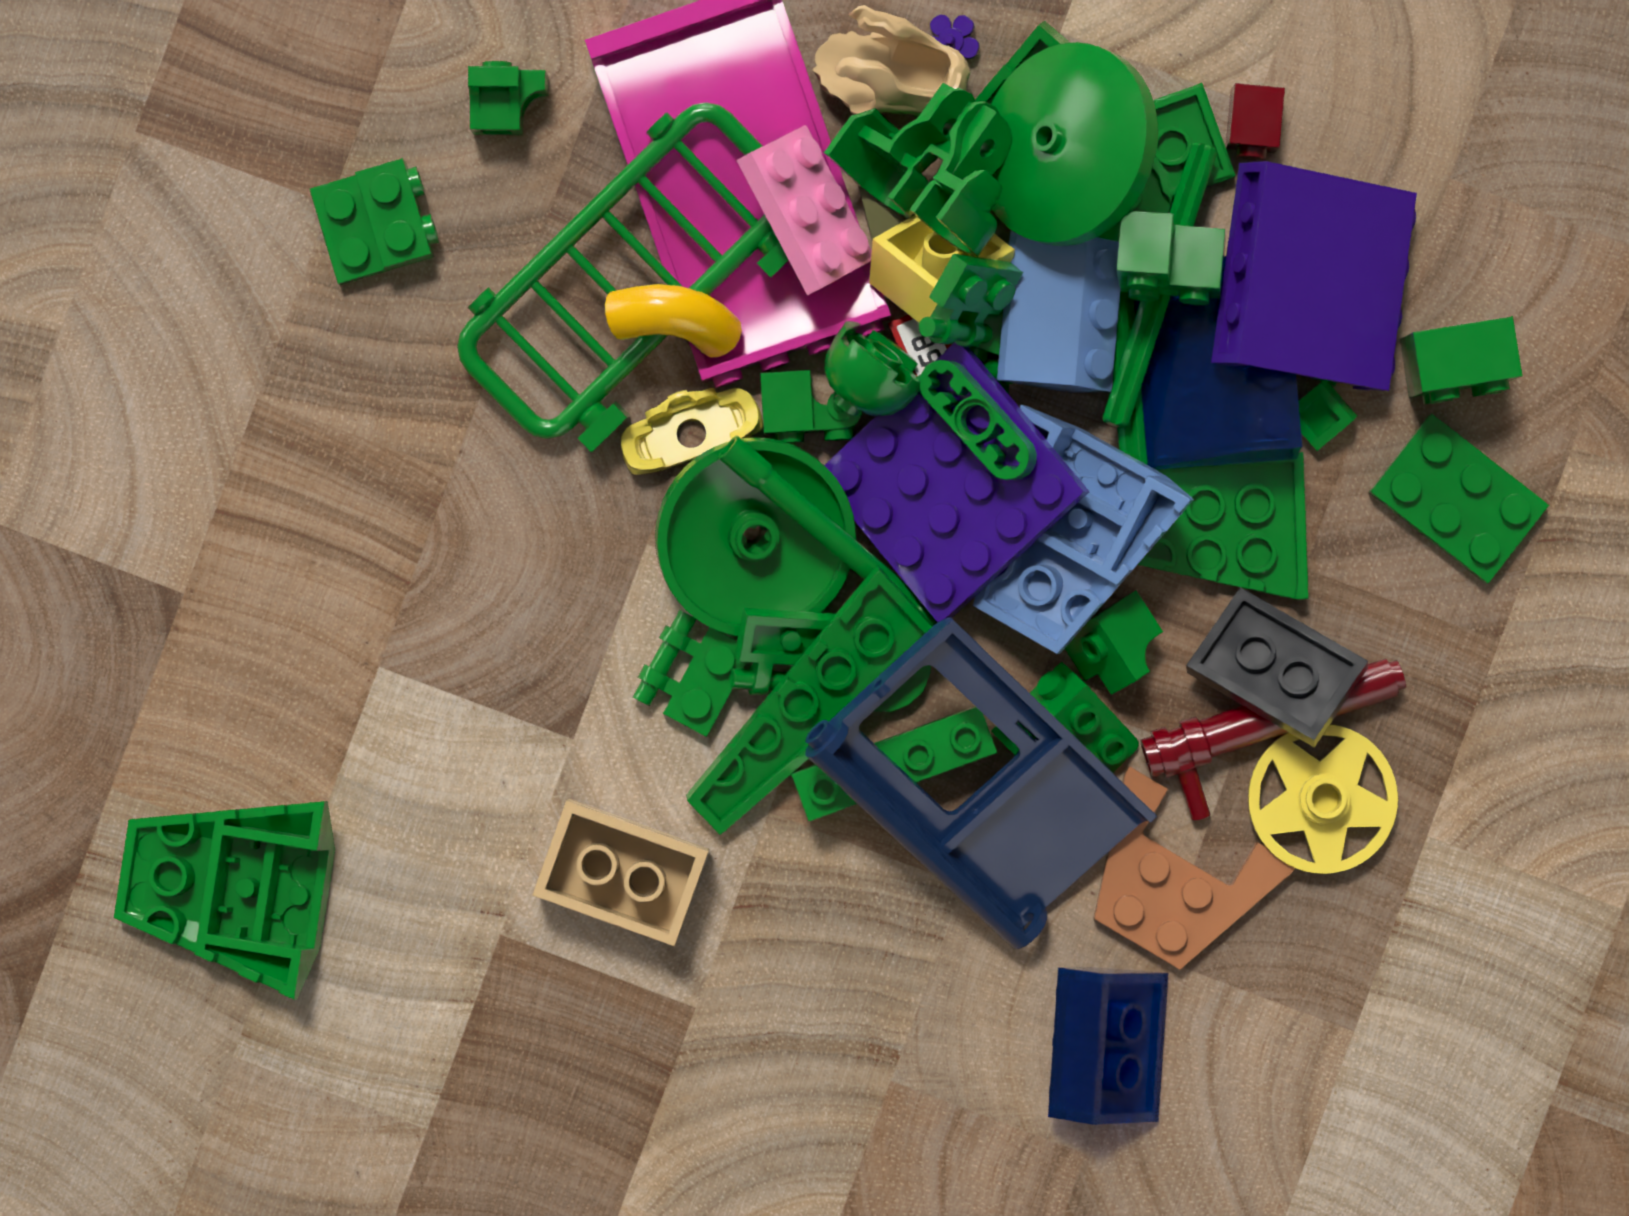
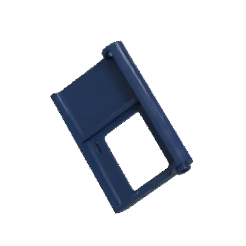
M951 617L939 621L829 722L822 720L816 724L805 740L808 744L805 755L1013 949H1021L1027 946L1040 934L1047 922L1048 914L1046 907L1138 825L1145 821L1151 823L1157 817L1146 804ZM926 665L935 667L1019 748L1017 755L953 811L943 809L859 729V725L866 717L920 668ZM1018 723H1020L1029 733H1027ZM1030 921H1032V922L1030 923V925L1024 930V927H1025Z

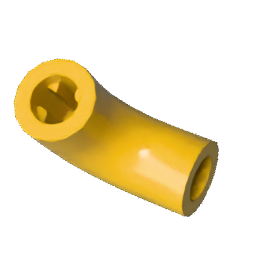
M664 284L635 286L612 291L606 297L605 315L607 323L613 335L619 340L655 334L671 335L686 339L709 357H720L730 352L736 346L741 336V322L725 305L703 292L683 286Z

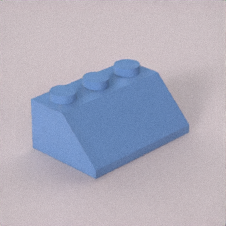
M1010 230L1009 245L1015 249L1014 258L1011 263L1019 268L1023 274L1015 287L1013 299L1003 308L997 380L1067 393L1111 392L1120 298L1117 275L1119 242L1096 237L1077 245L1052 246L1024 238Z

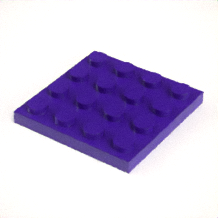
M956 342L935 361L946 360L961 364L1033 443L1037 459L1029 475L1017 480L1000 479L993 475L928 403L920 390L904 409L892 415L876 416L825 464L842 486L849 500L854 521L937 622L955 616L1090 492L969 347L958 345ZM939 373L937 378L941 384L936 389L938 393H951L959 403L972 395L970 391L967 396L958 395L949 384L954 377L953 374ZM957 405L951 407L953 412ZM976 405L968 411L966 425L976 435L986 431L990 423L989 413L983 406ZM1002 428L1001 432L999 433V435H1001V434H1003V433L1005 432L1003 428ZM997 438L984 444L985 448L989 444H997L1006 455L1005 460L1002 462L1004 467H1018L1020 464L1016 459V455L1020 451L1018 447L1007 448Z

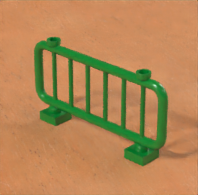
M708 102L693 104L682 111L675 119L666 112L646 132L652 141L497 294L488 287L468 306V309L474 316L466 323L459 334L457 349L460 362L486 392L525 431L534 437L543 439L558 438L571 431L580 423L586 430L578 439L590 452L594 451L630 416L617 401L608 409L601 401L669 336L661 334L639 336L625 351L614 359L538 281L567 253L607 295L612 291H617L574 247L603 218L667 285L682 286L610 212L637 183L648 192L715 262L689 289L703 292L710 296L757 249L764 255L757 264L770 277L789 261L765 214L757 220L681 141L694 127L700 123L707 122L715 125L744 156L762 147L763 145L738 119L722 106ZM673 148L750 226L723 255L646 177ZM530 288L608 366L580 394L503 316ZM495 323L572 400L555 418L543 419L539 417L478 354L477 344L479 339Z

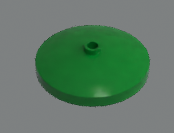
M1064 43L1046 48L1034 54L1017 67L1000 87L991 103L1007 121L1012 136L1010 150L1006 159L992 175L1003 188L1000 199L992 210L1013 232L1045 245L1071 246L1090 241L1110 230L1129 212L1149 179L1158 141L1157 114L1150 90L1137 69L1127 60L1109 50L1088 43Z
M756 437L742 438L765 458L779 475L856 540L855 522L849 500L838 480L824 464L807 451L781 440ZM728 442L717 445L693 459L676 476L668 488L658 512L655 528V549L662 576L682 607L706 626L734 636L739 635L743 608L816 613L823 611L842 588L850 568L761 491L748 485L718 459L719 453ZM759 526L758 536L753 540H747L743 535L745 530L749 527L755 529Z

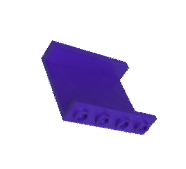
M1268 161L1239 163L1211 363L1226 366H1252L1353 385V389L1389 391L1390 381L1395 371L1394 353L1397 332L1402 321L1401 303L1404 282L1409 272L1408 254L1411 232L1416 222L1415 204L1417 193Z

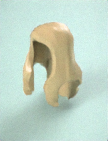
M865 5L855 8L849 13V17L856 19L858 27L872 32L871 35L861 36L853 31L847 34H832L818 48L815 54L817 66L813 68V71L819 80L820 88L832 98H839L850 108L852 114L876 108L881 114H911L918 117L942 83L954 89L961 88L966 91L970 77L968 63L958 50L941 44L934 37L920 30L905 18L875 11Z

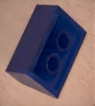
M1058 967L1048 1117L1091 1125L1159 1121L1169 973L1096 967Z

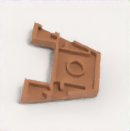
M1130 766L1124 772L1122 782L1155 812L1168 789ZM1145 821L1108 852L1093 918L1176 968L1181 969L1289 876L1295 868L1279 860L1267 847L1256 842L1233 882L1225 884L1147 838L1143 832L1149 821Z

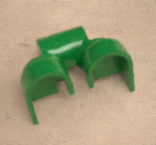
M942 83L918 118L905 125L901 130L888 121L876 108L852 115L824 152L855 183L879 202L905 218H911L915 214L935 233L970 256L979 257L997 230V221L990 211L999 201L1003 188L992 175L1003 164L1009 153L1012 142L1011 129L995 106L985 101L976 102L971 93L961 88L954 89ZM939 158L943 162L937 174L933 177L934 180L929 182L922 173Z

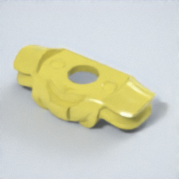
M714 388L703 391H678L669 395L668 399L657 407L646 411V419L634 423L625 429L621 436V449L623 459L632 474L641 475L660 470L663 471L691 461L703 452L730 441L736 435L742 439L749 438L758 433L763 427L761 411L752 395L739 388L716 393ZM687 421H698L706 429L705 440L701 445L694 448L683 446L677 438L679 427Z

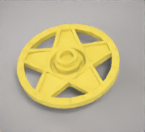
M1329 725L1323 735L1343 738V740L1321 761L1293 743L1299 738L1286 733L1274 741L1261 755L1252 772L1249 783L1248 809L1251 822L1259 839L1279 860L1305 872L1337 873L1363 863L1384 844L1392 830L1397 814V785L1393 771L1382 752L1361 734L1336 725ZM1367 754L1372 758L1382 775L1386 800L1358 785ZM1273 761L1286 791L1260 810L1261 782L1268 765ZM1347 827H1380L1376 835L1362 850L1347 859L1341 860ZM1303 831L1314 862H1309L1290 854L1272 838L1271 834Z

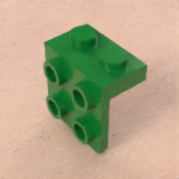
M1063 662L1042 676L1037 686L1030 692L1042 706L1112 773L1137 750L1139 746L1138 739L1088 685ZM1018 723L1027 733H1029L1020 723ZM995 726L991 732L1016 756L1019 751L1018 746Z

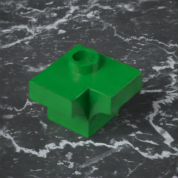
M507 61L482 62V66H468L470 130L473 135L523 136V120L527 107L534 100L548 96V74L546 70H520L519 66H512V63Z
M1137 590L1093 616L1065 647V650L1085 681L1098 674L1112 695L1150 672L1145 660L1146 648L1149 642L1163 631Z

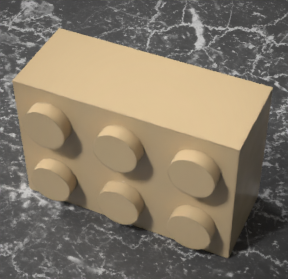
M568 799L564 805L532 896L675 946L710 849L576 800Z

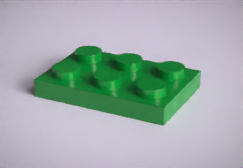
M1432 413L1426 417L1368 492L1485 584L1491 581L1549 506L1548 503Z

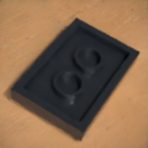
M1240 587L1186 665L1187 673L1315 747L1367 671L1368 661Z

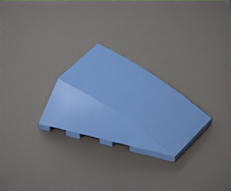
M1020 405V409L1090 492L976 595L973 606L1052 652L1060 654L1194 499L1166 475L1089 432L1028 406Z

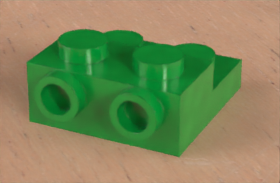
M403 158L357 171L355 175L310 188L339 285L435 257L431 245L439 243L437 230L431 214L422 216L417 197L425 195L422 180L417 166L408 169L407 163Z

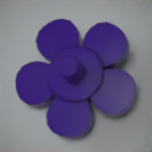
M941 14L932 19L930 28L934 34L939 36L932 37L941 44L958 50L966 59H973L977 56L980 45L976 39L968 37L975 28L973 21L965 15L958 16L953 22V27L951 20L946 15Z

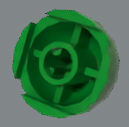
M846 321L835 336L826 354L824 366L827 381L830 387L837 393L834 398L835 403L845 412L856 417L861 412L872 416H885L904 409L920 390L919 380L921 374L916 376L913 373L918 363L902 348L877 331L873 330L867 338L856 332L861 325L860 323Z

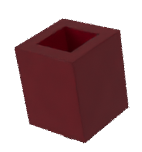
M1235 83L1231 88L1225 147L1226 149L1237 150V158L1266 160L1267 153H1275L1279 149L1285 88Z

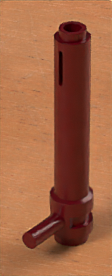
M1385 658L1368 664L1367 671L1335 717L1397 697L1399 690L1406 688L1405 677L1397 660L1388 662ZM1240 706L1201 720L1195 716L1179 721V727L1168 731L1165 726L1150 731L1151 736L1141 739L1140 743L1152 777L1164 774L1166 778L1178 775L1191 819L1196 821L1211 815L1197 768L1211 764L1213 757L1289 732L1248 708Z

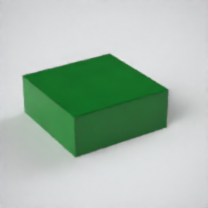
M1327 380L1321 381L1285 413L1316 451L1322 448L1357 417L1355 412Z

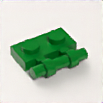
M953 254L929 298L937 303V306L930 317H925L920 321L919 331L921 335L928 337L937 344H951L955 341L958 345L965 347H976L980 343L989 342L992 337V329L983 322L988 314L1000 315L1002 309L1011 302L1015 295V287L1023 272L1008 261Z
M743 608L735 654L740 662H753V665L750 666L749 670L732 669L730 673V687L732 689H747L750 695H767L768 691H772L787 673L772 671L773 664L794 665L835 614Z
M679 609L671 626L665 625L659 638L663 641L650 665L644 664L638 675L641 682L633 698L650 706L659 689L666 692L672 697L663 714L707 737L733 690L730 687L731 670L744 669L747 662H740L735 654L737 640L709 627L701 643L688 637L697 619ZM682 650L693 656L681 681L678 682L668 677L667 674L679 651Z

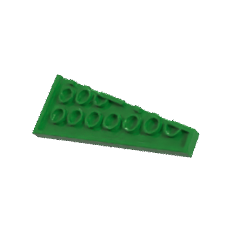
M1303 452L1147 457L1148 466L1166 475L1194 500L1138 563V566L1292 599H1309Z

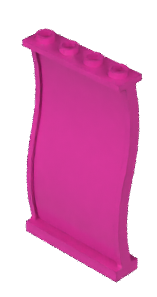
M699 0L585 40L627 164L652 141L646 132L666 112L675 119L682 111L693 104L708 102L722 106L731 112L763 146L807 125L813 139L820 146L822 156L836 183L843 190L845 200L858 223L841 170L824 154L831 140L782 0ZM700 123L694 127L681 141L759 220L764 215V212L737 162L744 155L712 123ZM675 148L646 175L660 192L722 255L750 228L742 217ZM637 183L635 188L661 263L683 287L689 288L715 262L648 192ZM757 249L710 295L725 305L741 322L742 332L736 346L723 356L709 357L703 354L691 342L689 344L702 382L706 383L713 380L715 388H719L742 380L741 370L760 364L762 372L790 363L788 356L790 353L807 348L809 356L829 350L835 336L846 321L860 323L861 325L856 332L866 337L873 330L879 333L885 330L882 322L891 319V313L884 295L869 283L871 261L807 295L790 261L770 277L757 264L764 257L760 250Z

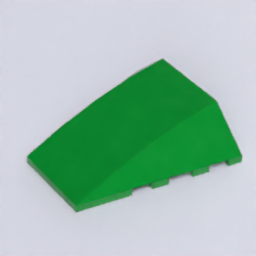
M328 801L129 819L114 918L170 944L179 945L194 952L196 956L223 965L238 972L240 976L256 983L260 982L278 990V993L297 1000L321 947L335 856V844Z

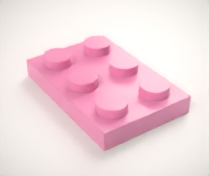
M807 125L737 160L807 295L871 261L872 250L868 244L867 236L859 227L845 200L843 190L836 183L822 156L820 146L813 139Z

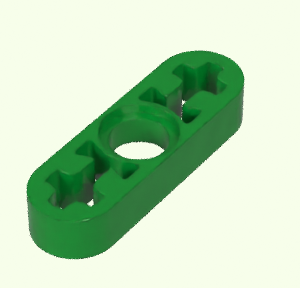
M937 360L928 364L922 371L919 380L920 391L923 397L988 470L996 477L1006 480L1022 479L1029 475L1037 459L1033 443L961 364L954 361ZM939 373L953 374L954 377L949 383L952 389L958 395L967 396L969 391L972 395L959 403L951 393H938L936 389L941 383L937 375ZM957 405L953 412L951 407ZM976 405L983 406L990 416L988 428L979 435L972 433L966 425L967 413ZM1002 428H1003L1005 432H1004L1003 434L999 435V433L1001 432V430H1002ZM997 438L1007 448L1018 447L1020 451L1017 453L1016 459L1020 464L1018 467H1004L1002 462L1005 460L1006 455L997 444H989L987 448H985L984 444Z

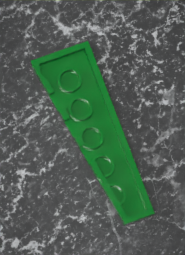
M876 566L686 794L687 801L719 835L724 833L809 759L805 755L808 746L805 740L816 724L822 720L829 722L934 626L879 566Z

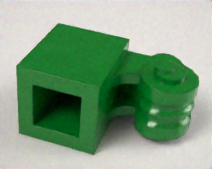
M810 370L760 373L764 435H774L775 440L787 443L805 442L804 433L824 432V441L851 440L854 437L855 425L861 418L862 412L856 417L841 409L834 401L837 395L836 392L830 395L827 405L818 403L812 395Z

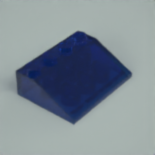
M1224 256L1223 276H1224V268H1225L1226 256ZM1170 296L1141 385L1147 465L1153 469L1292 460L1298 458L1303 447L1295 374L1252 366H1226L1211 363L1220 299L1210 298V302L1207 305H1191L1180 302L1179 296ZM1134 300L1135 317L1140 304L1138 300Z

